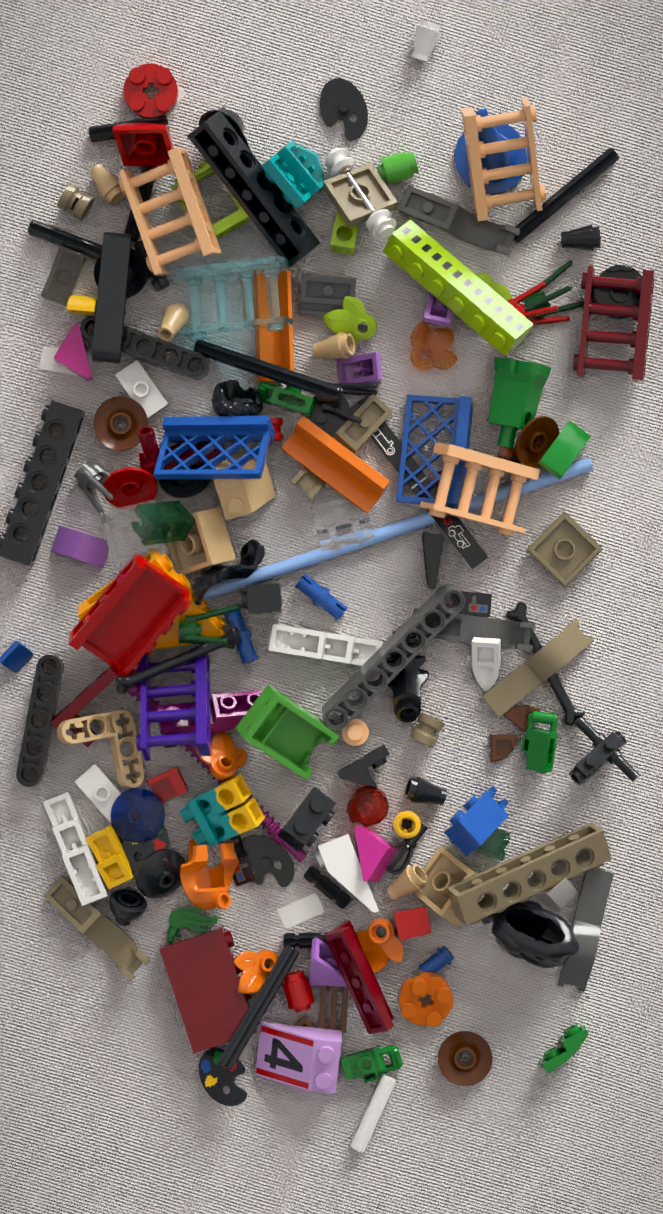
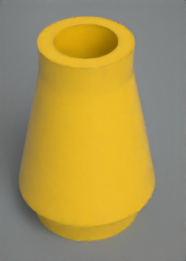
M403 811L395 817L393 827L400 837L412 838L420 831L421 822L415 813ZM408 819L412 821L410 827L404 828L401 825L402 821Z

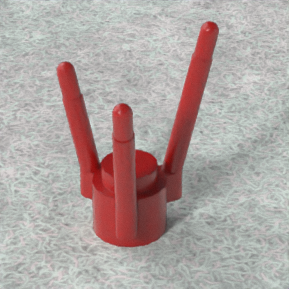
M541 282L516 298L507 300L509 304L527 319L559 309L558 306H551L526 312L524 304L518 305L524 298L546 286L545 282ZM557 316L529 319V321L533 325L569 321L570 317Z

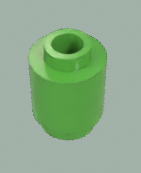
M404 151L380 158L381 164L377 165L378 174L382 180H386L388 185L413 178V174L419 173L413 152L406 153Z

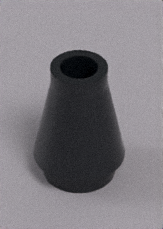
M593 224L561 232L562 248L588 251L601 248L600 226L593 227Z
M419 776L417 778L410 777L405 789V798L410 799L411 803L443 805L447 796V790Z

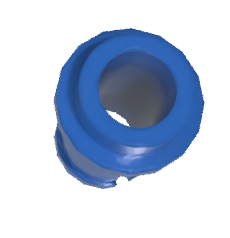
M446 946L442 948L437 947V952L419 965L422 972L437 973L447 964L450 966L454 956Z

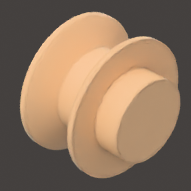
M354 718L342 729L344 741L352 746L363 744L369 736L367 724L358 718Z

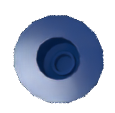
M480 109L476 112V115H480V117L489 116L487 109ZM508 124L482 128V132H478L479 142L483 141L484 144L521 137L518 131ZM463 132L457 141L454 158L457 172L463 182L471 188ZM526 148L488 154L486 158H481L482 168L486 167L487 170L524 164L528 160ZM523 175L491 180L489 184L484 185L485 194L504 193L516 186Z

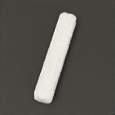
M382 1075L352 1140L351 1148L357 1152L363 1153L395 1085V1079L389 1075Z

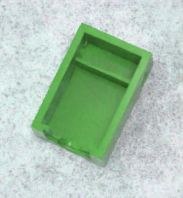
M267 684L236 726V730L244 740L305 780H308L312 774V768L307 762L310 760V755L316 745L324 740L331 745L340 737L334 730L328 728L324 721L269 684Z

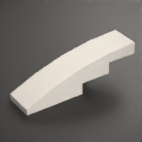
M272 624L268 651L362 666L384 642Z
M66 791L44 800L43 804L61 849V856L81 905L84 906L108 896L103 879L96 868L97 862L86 841L87 835L70 792Z

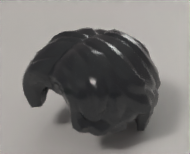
M237 380L218 383L214 388L211 401L215 414L218 416H257L263 410V401L260 393L255 392L252 387L244 390Z

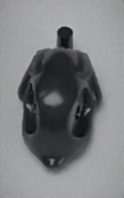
M529 900L517 902L508 906L501 913H493L482 919L484 924L493 922L491 933L495 936V941L503 950L515 958L524 959L538 967L553 968L561 966L570 956L576 955L580 949L570 924L560 915L544 909L538 902Z

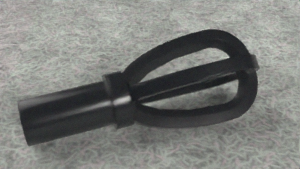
M421 823L420 831L416 836L405 838L404 841L395 845L398 849L403 846L405 847L386 869L389 873L393 875L401 874L408 866L413 855V848L417 846V842L428 829L425 825ZM409 848L408 855L401 868L393 870Z

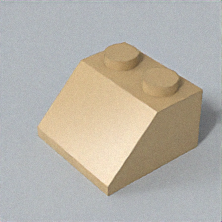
M242 450L234 453L231 457L237 461L247 453ZM226 459L215 466L217 470L225 469L231 463ZM252 459L241 467L243 469H255L256 462ZM266 460L261 479H213L226 520L253 513L276 496Z
M221 507L199 511L162 525L178 575L180 573L187 575L236 559Z
M440 846L423 869L427 874L428 882L425 883L423 889L413 892V894L442 918L459 928L463 922L455 916L447 887L478 873Z

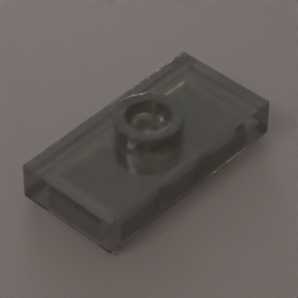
M60 246L41 297L67 307L68 300L74 291L87 256Z

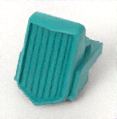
M293 140L262 165L269 181L274 184L276 183L282 191L284 199L296 208H299L321 189L323 181H325L318 154L301 145H296Z

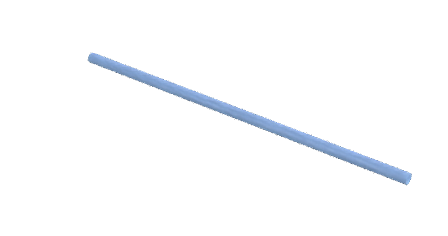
M589 458L573 462L560 480L549 471L539 474L538 480L527 479L526 483L522 485L520 495L592 471L591 461ZM511 484L498 488L494 503L508 499ZM486 492L472 496L468 512L482 508ZM425 512L259 568L248 578L223 580L212 586L206 592L204 598L209 600L245 588L247 585H254L435 524L436 521L429 515V512Z

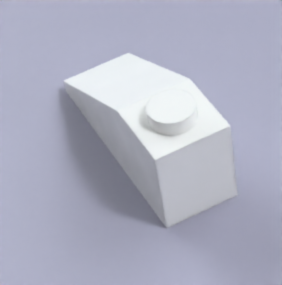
M347 832L318 844L319 851L315 852L320 867L326 866L328 873L373 913L379 911L369 883L363 881L360 861L349 833Z

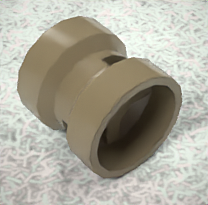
M70 183L62 193L57 207L64 211L69 210L73 213V217L82 221L90 211L95 198L89 194L79 192V188Z
M421 712L418 717L420 724L412 729L409 736L434 748L437 742L436 732L442 731L445 723Z

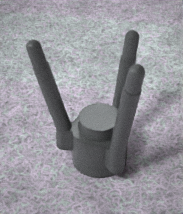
M87 461L74 475L79 481L77 486L85 492L103 520L109 523V517L90 489L97 488L109 500H113L114 496L100 483L103 479L100 475L107 478L111 473L104 470L98 463L93 466Z

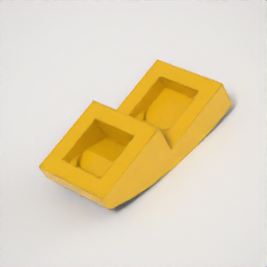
M71 295L67 303V311L70 314L96 315L98 296Z
M112 825L87 836L86 841L99 862L96 868L108 889H112L133 878L128 859Z

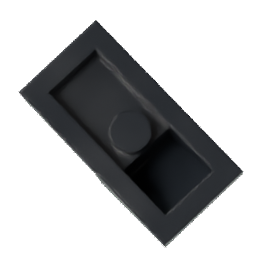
M383 744L339 770L337 774L342 779L377 787L367 768L372 766L373 769H376L387 762L385 757L390 754Z

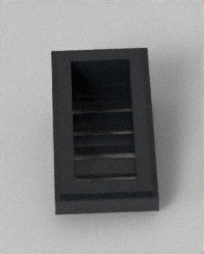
M422 532L426 584L428 589L433 590L436 588L444 537L440 534Z

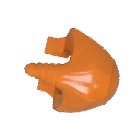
M193 838L189 840L188 861L180 866V879L187 899L195 907L202 910H212L216 908L226 909L231 905V897L228 893L235 869L239 864V859L234 851V843L220 844L222 862L214 868H207V845L198 846Z

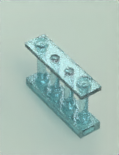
M271 256L176 268L177 280L186 282L190 289L192 327L180 328V333L190 336V340L207 339V334L267 328L268 331L284 330V325H293L291 318L280 317L277 276L280 275V271L289 270L288 259L282 256ZM263 273V276L267 279L269 318L254 320L251 279L254 278V274ZM237 276L238 280H241L243 321L229 323L226 282H228V277ZM212 279V283H215L218 324L203 326L200 285H203V280Z

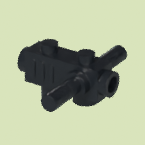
M583 717L575 723L593 742L592 746L594 747L569 772L571 779L579 785L584 784L607 762L611 765L615 764L632 782L640 776L622 757L621 749L627 741L620 732H612L606 737L604 734L600 735Z

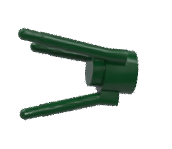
M569 260L543 282L546 283V286L565 272L573 264V261ZM568 285L547 296L544 292L539 294L544 289L542 288L538 292L524 298L523 301L528 311L550 307L549 301L572 290V286ZM584 301L558 306L559 309L557 311L539 315V318L583 307Z
M238 604L198 615H186V621H179V643L227 644V639L202 636V624H196V621L240 610L242 606ZM227 645V646L222 647V648L234 649L235 646H234V645Z

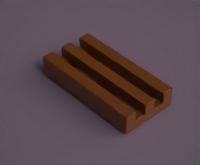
M321 986L319 1028L341 1030L342 1033H346L348 987H343L341 1025H336L338 987L332 986L330 1025L325 1024L327 986Z

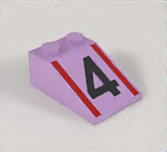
M261 1021L255 1075L306 1091L336 1094L342 1031Z

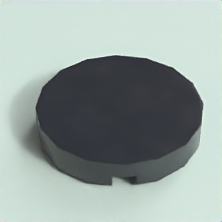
M616 265L607 268L599 277L637 279V277H642V275L631 266ZM594 287L593 289L595 304L634 307V304L640 303V293H636V290ZM607 316V317H609V318L618 319V320H623V319L631 318V317H620V316Z

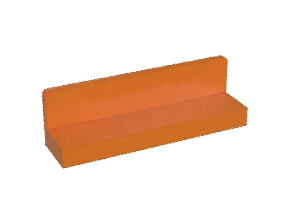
M285 270L280 273L256 272L253 274L256 359L294 371L291 271ZM256 375V377H257V382L265 381V382H269V383H280V382H277V381H274V380H271V379H268V378H265V377Z
M304 416L296 423L294 432L282 445L281 450L364 513H368L373 508L390 483V480Z

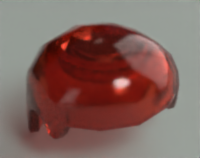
M373 786L358 787L349 797L347 813L352 823L358 822L364 827H369L382 822L387 817L390 803L386 794L381 789Z

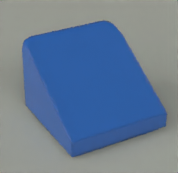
M15 641L0 656V663L12 672L17 673L34 654L21 641Z

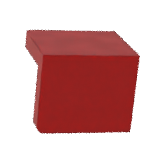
M178 766L146 781L148 786H151L160 804L189 791Z
M425 906L405 911L404 908L393 911L400 940L432 933Z

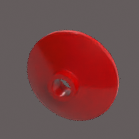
M139 468L119 469L111 473L103 484L114 496L113 500H109L104 495L105 499L113 506L121 509L144 507L154 500L158 492L157 481L153 475Z

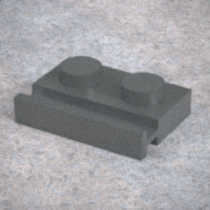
M302 273L299 314L324 316L332 310L343 309L344 297H355L357 278Z

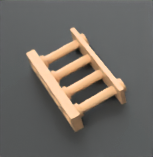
M526 97L521 98L522 110L480 117V115H475L472 107L461 108L474 213L478 222L489 220L488 210H492V207L533 200L536 210H543L542 201L546 200L544 184L539 183L533 122H537L535 106H530ZM524 122L525 137L486 144L483 141L479 142L478 132H482V128ZM527 148L528 163L487 170L486 167L482 168L481 158H486L488 154ZM530 174L531 189L490 196V193L485 194L484 185L489 184L491 180Z
M178 147L168 151L170 157L168 163L137 176H134L133 171L123 169L119 171L121 177L119 179L120 188L128 197L148 255L146 257L147 266L156 276L168 275L165 264L198 251L207 257H214L222 253L186 149ZM171 173L176 175L179 183L177 189L143 202L139 186ZM180 199L185 201L188 209L186 215L152 228L148 212ZM189 225L194 227L197 236L195 241L161 254L157 238Z
M435 442L433 453L443 456L444 466L435 503L421 502L420 507L430 509L429 515L445 519L446 514L497 527V533L513 536L514 532L525 533L526 528L515 526L513 522L523 483H526L527 479L538 480L540 470L451 444ZM460 460L466 462L467 472L456 510L445 507L455 464L458 465ZM482 467L489 468L488 474H490L481 513L478 516L468 513L477 473L481 471ZM504 473L511 475L510 480H512L503 521L500 522L490 518L500 478L504 477Z

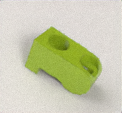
M338 211L333 227L330 252L354 256L358 224L348 227Z

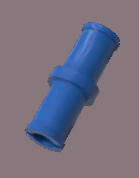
M306 573L295 585V588H298L314 601L313 605L316 607L319 605L333 616L336 621L348 608L332 596L327 587L322 588L307 576Z
M240 610L224 614L229 628H238L240 631L238 636L240 643L236 647L242 664L244 665L259 659L250 638L252 633L250 630H247Z

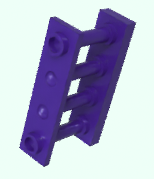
M145 654L141 658L136 671H142L160 662L150 663L148 655ZM209 654L165 672L192 671V673H195V681H191V684L151 687V679L141 683L140 734L136 735L137 751L142 752L145 761H151V747L187 744L197 747L200 757L211 756ZM192 695V698L195 697L196 705H191L189 709L151 711V698ZM192 719V722H196V730H191V733L151 736L152 722Z

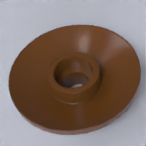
M125 396L112 397L103 402L97 409L93 422L94 431L99 441L106 447L117 451L129 450L140 443L137 431L142 427L148 426L147 414L143 407L132 398ZM121 419L127 422V426L124 429L117 428V422Z
M539 416L524 426L516 443V456L522 465L532 468L541 466L538 462L560 433L555 420L548 416Z
M459 1031L453 1033L443 1041L439 1048L438 1065L440 1071L453 1084L459 1086L475 1085L488 1075L492 1066L491 1048L487 1041L475 1032ZM467 1052L470 1058L467 1061H461L459 1059L461 1053Z

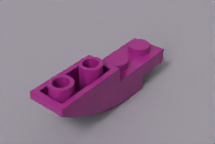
M263 690L212 694L210 700L211 734L235 729ZM196 703L158 705L156 711L189 709L191 705H196ZM192 719L158 722L160 735L179 732L191 733V730H196V722H192Z

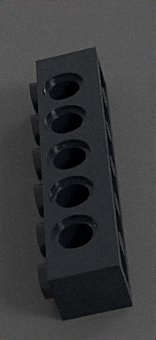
M218 111L187 135L288 268L320 244V241L295 208L284 199L282 191L276 183H272L266 177L265 170L221 111Z
M53 400L50 406H45L41 416V420L44 421L42 430H37L32 446L36 447L32 457L28 456L24 465L23 472L27 473L24 483L19 482L14 497L18 498L15 509L10 508L6 523L9 526L6 535L1 534L0 556L33 567L86 414L83 410ZM57 424L63 425V436L58 439L52 438V427ZM47 450H53L56 455L54 462L48 465L44 464L42 461L43 453ZM37 476H44L46 478L47 484L42 490H35L33 487V481ZM30 501L36 502L38 510L33 516H27L24 512L25 505ZM20 527H26L29 532L28 539L24 542L17 541L15 533Z

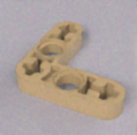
M116 710L65 720L58 725L57 736L64 744H77L109 737L118 783L124 788H136L143 783L144 769L141 753L137 751L136 726L133 715L129 711ZM94 719L98 720L102 726L101 732L98 735L93 734L90 730V723ZM124 719L125 724L117 726L116 720ZM82 727V733L73 734L72 737L71 735H66V730ZM128 733V737L118 738V734ZM124 741L128 742L131 746V753L127 757L123 756L120 752V745ZM133 760V764L123 765V761ZM134 772V778L131 780L126 779V774Z

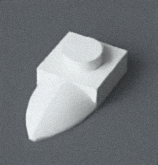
M473 637V673L482 689L488 691L498 677L501 665V639Z

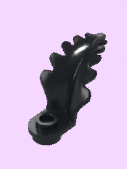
M252 539L244 544L241 549L240 564L212 566L211 569L201 571L200 574L203 576L195 578L194 582L196 584L192 586V590L196 591L192 594V597L195 598V604L201 605L206 592L223 580L248 578L257 570V566L262 562L265 554L264 547L258 541Z
M410 633L405 641L412 643L417 640V637L411 636L412 633ZM391 652L390 655L392 657L386 658V661H396L399 658V653ZM415 656L387 685L393 692L394 714L400 721L405 723L415 721L421 712L420 689L429 678L427 670L419 669L426 661L425 656Z

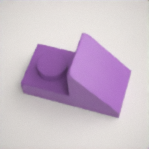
M429 292L423 321L450 327L453 312Z

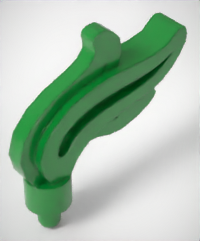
M195 906L172 911L169 916L170 926L167 931L169 935L167 942L172 943L182 927H187L191 931L199 933L207 931L206 928H201V926L214 924L217 922L218 916L208 917L200 914L202 909Z

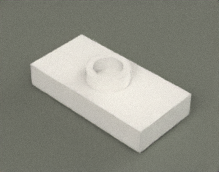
M135 360L115 374L129 396L143 407L148 419L169 405L138 360Z
M96 763L74 781L109 822H112L131 805L128 799Z

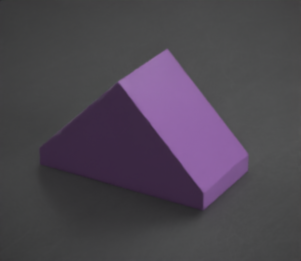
M379 352L337 360L339 383L381 384L382 375Z
M59 525L51 551L103 568L111 542Z
M317 937L313 938L310 985L347 987L330 947Z

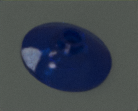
M129 789L120 794L112 805V826L115 832L126 841L132 843L147 842L157 836L164 825V806L159 797L147 789ZM135 810L141 813V818L138 821L132 819V812Z

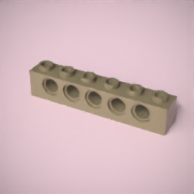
M591 822L449 886L447 891L455 916L466 926L469 924L473 925L481 922L484 917L493 913L505 911L508 906L517 902H525L531 896L541 891L553 889L555 885L565 878L572 880L589 869H597L612 858L604 831ZM557 861L556 866L552 868L553 864ZM533 872L532 877L528 879V876ZM509 883L507 889L503 890L505 885ZM485 894L484 898L479 901V898Z

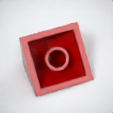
M122 123L113 126L112 131L124 166H161L168 163L170 159L168 151L174 149L167 125Z

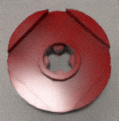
M151 63L135 67L129 72V76L125 80L123 89L125 101L129 108L140 118L165 116L177 103L178 86L170 70L161 65ZM149 85H154V88L159 90L158 93L153 95V98H148V95L143 93L144 89H147Z

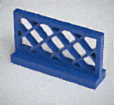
M407 395L396 496L397 503H435V499L428 491L440 481L441 474L439 475L431 464L441 455L435 454L427 461L419 452V449L430 440L435 445L434 437L445 428L452 435L451 442L448 444L469 449L474 406L471 397L449 398ZM413 402L425 403L430 411L418 420L412 413ZM429 403L437 404V405L434 406V407H432ZM445 404L455 405L454 415L446 422L436 412ZM434 414L442 425L430 434L422 423ZM411 418L415 421V423L412 426ZM452 422H453V429H451V428L448 426V425H450ZM419 426L428 437L417 446H414L409 437L410 433ZM410 445L413 449L408 452V446ZM417 453L424 461V464L412 473L406 466L407 459ZM460 460L458 465L455 464L445 506L452 509L458 508L467 472L466 462ZM429 467L437 478L424 488L416 476ZM407 471L410 476L405 479V474ZM414 479L422 490L414 497L403 496L404 486ZM426 494L429 498H421V496Z
M164 417L162 426L165 432L154 471L155 479H261L269 443L273 442L275 437L270 417ZM200 442H210L199 451L194 447V445ZM224 442H236L226 450L220 446ZM250 442H261L253 450L246 446ZM170 443H184L173 451L169 448ZM242 448L247 454L235 461L231 455ZM190 449L194 454L185 461H182L178 456ZM214 449L221 453L210 461L204 457ZM226 459L231 463L225 469L217 470L215 466ZM252 459L256 462L255 469H243L241 467ZM172 460L179 464L171 470H164V466ZM198 460L205 464L197 470H190L189 468Z

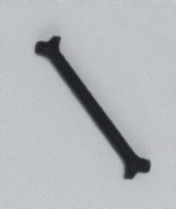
M518 602L514 610L507 612L506 617L517 622L529 623L526 617L527 605ZM531 629L529 645H533L532 652L535 654L543 647L534 630ZM555 673L547 680L564 710V724L573 726L577 718L584 716L585 711L578 710L573 706L559 677Z
M232 627L226 634L218 637L227 639V644L204 643L130 676L118 675L116 678L118 684L116 690L118 693L125 694L132 686L227 645L238 646L240 643L238 638L240 631L238 628Z

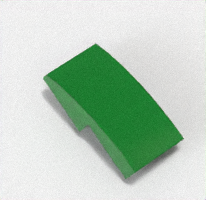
M569 420L538 464L560 480L591 436Z
M575 1024L563 1031L564 1035L559 1037L564 1047L561 1049L554 1047L544 1053L545 1057L540 1060L547 1074L565 1063L580 1048L588 1036L584 1025L578 1027Z

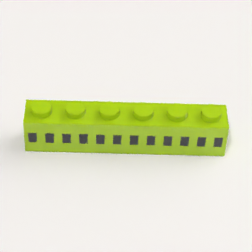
M411 219L390 236L382 252L504 356L523 342L533 323Z

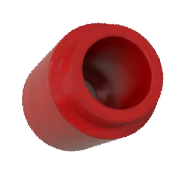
M304 970L288 973L282 983L288 1009H294L295 1013L311 1009L310 1004L314 1003L315 1000L308 976H305Z

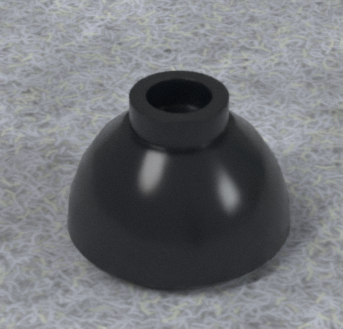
M120 889L110 895L109 905L112 914L116 917L115 921L120 925L128 926L132 921L142 916L146 910L147 901L140 893L134 890Z

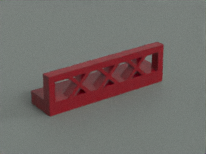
M344 921L324 936L368 1034L388 1031L394 1027L392 1022L394 1017L351 921Z

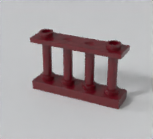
M588 266L587 273H582L581 289L586 290L579 354H574L573 370H577L578 377L584 378L585 368L622 371L632 375L633 382L644 383L655 280L654 270H643L642 277H637V279L595 276L594 266ZM593 288L636 290V293H640V303L634 304V307L592 303ZM591 314L632 317L633 320L638 321L637 331H632L631 334L589 330ZM588 341L630 345V348H635L634 359L629 358V361L586 358Z

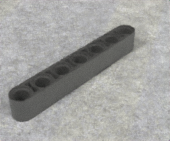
M444 584L323 705L322 717L328 728L335 731L345 728L463 609L465 597L454 584ZM456 593L457 599L452 604L444 602L448 594ZM437 613L438 617L435 622L430 624L425 622L428 614ZM412 632L419 634L415 642L408 643L405 641L408 634ZM398 652L399 658L396 661H386L388 654ZM377 671L380 673V677L376 681L367 680V676L371 672ZM352 691L361 692V696L357 700L351 701L348 699V695ZM339 710L342 712L340 718L336 720L328 718L332 711Z

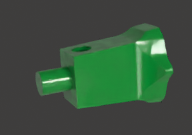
M495 357L493 367L495 380L488 422L501 426L497 446L513 448L517 429L522 430L529 421L535 418L542 390L549 377L551 368L533 362Z

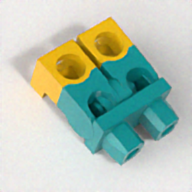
M241 772L217 786L197 794L180 810V815L186 823L196 819L199 828L192 832V837L197 845L209 843L211 847L218 842L258 827L265 819L256 799L252 797L246 800L252 792Z

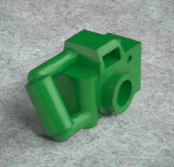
M265 381L258 383L257 392L260 393L263 403L283 410L311 417L316 403L314 398L303 395L300 389L286 385V388H283L282 386ZM268 390L273 391L271 398L268 397Z
M533 711L528 715L526 737L522 738L521 751L527 754L525 769L540 773H548L553 770L554 755L557 748L556 741L558 738V733L556 732L558 718L553 713ZM534 722L550 724V730L539 727L534 728Z
M379 1045L341 1056L346 1080L356 1079L361 1076L363 1081L367 1083L377 1080L380 1074L400 1069L403 1066L399 1049L394 1045L381 1048ZM389 1053L392 1064L385 1065L383 1055ZM375 1073V1075L365 1077V1075Z

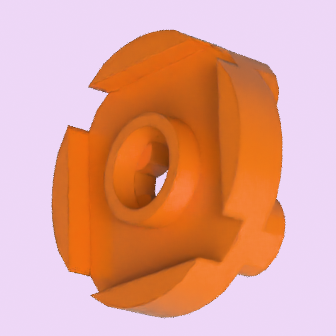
M433 972L419 973L420 976L412 979L409 977L403 982L398 993L402 1016L416 1025H429L431 1027L440 1025L453 1007L454 1000L448 982L444 977ZM429 994L431 1001L429 1003H422L419 998Z

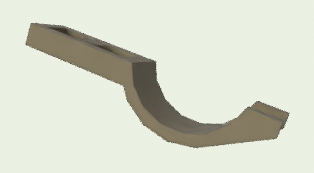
M373 393L353 414V416L360 418L362 422L358 424L347 420L332 438L355 454L388 419L393 411ZM305 467L290 481L293 485L297 483L308 493L306 497L309 500L326 485L325 482Z
M577 619L482 695V698L498 717H501L542 682L555 674L593 641L591 636L587 638L577 625L580 623Z
M61 876L43 896L81 934L88 937L107 953L119 967V970L130 981L135 978L133 973L143 963L147 965L150 961L137 944L92 903L82 906L74 885L64 876Z

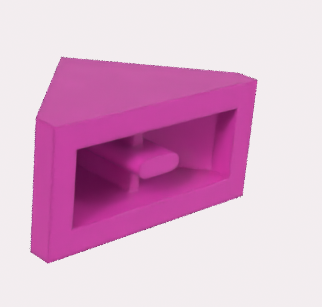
M76 324L73 325L53 358L55 362L86 381H92L93 378L80 325Z
M354 827L363 881L379 882L399 849L370 828Z

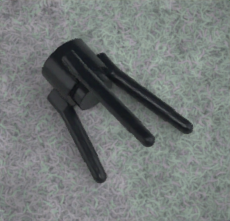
M330 383L343 389L342 394L372 395L374 393L377 395L376 390H367L368 388H377L376 383ZM316 395V403L323 404L322 411L335 413L358 424L362 422L360 418L334 407V404H339L340 401H332Z

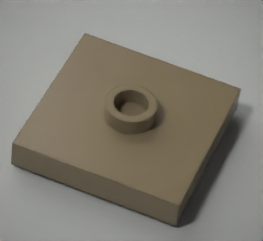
M565 511L526 549L564 588L603 550Z

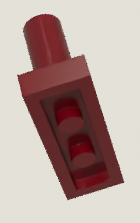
M145 426L137 431L143 453L139 454L140 467L154 475L160 449L153 427ZM200 442L194 445V447L199 451L210 442ZM184 443L173 445L169 448L173 451ZM188 449L178 457L185 461L194 453ZM214 449L204 457L209 461L221 453ZM172 460L164 466V470H171L179 464ZM198 460L192 465L200 464L203 462L201 460Z
M109 666L53 718L52 725L57 729L58 725L65 720L80 718L77 713L117 678L118 671ZM82 727L69 729L73 734L83 732ZM95 740L82 743L89 747Z

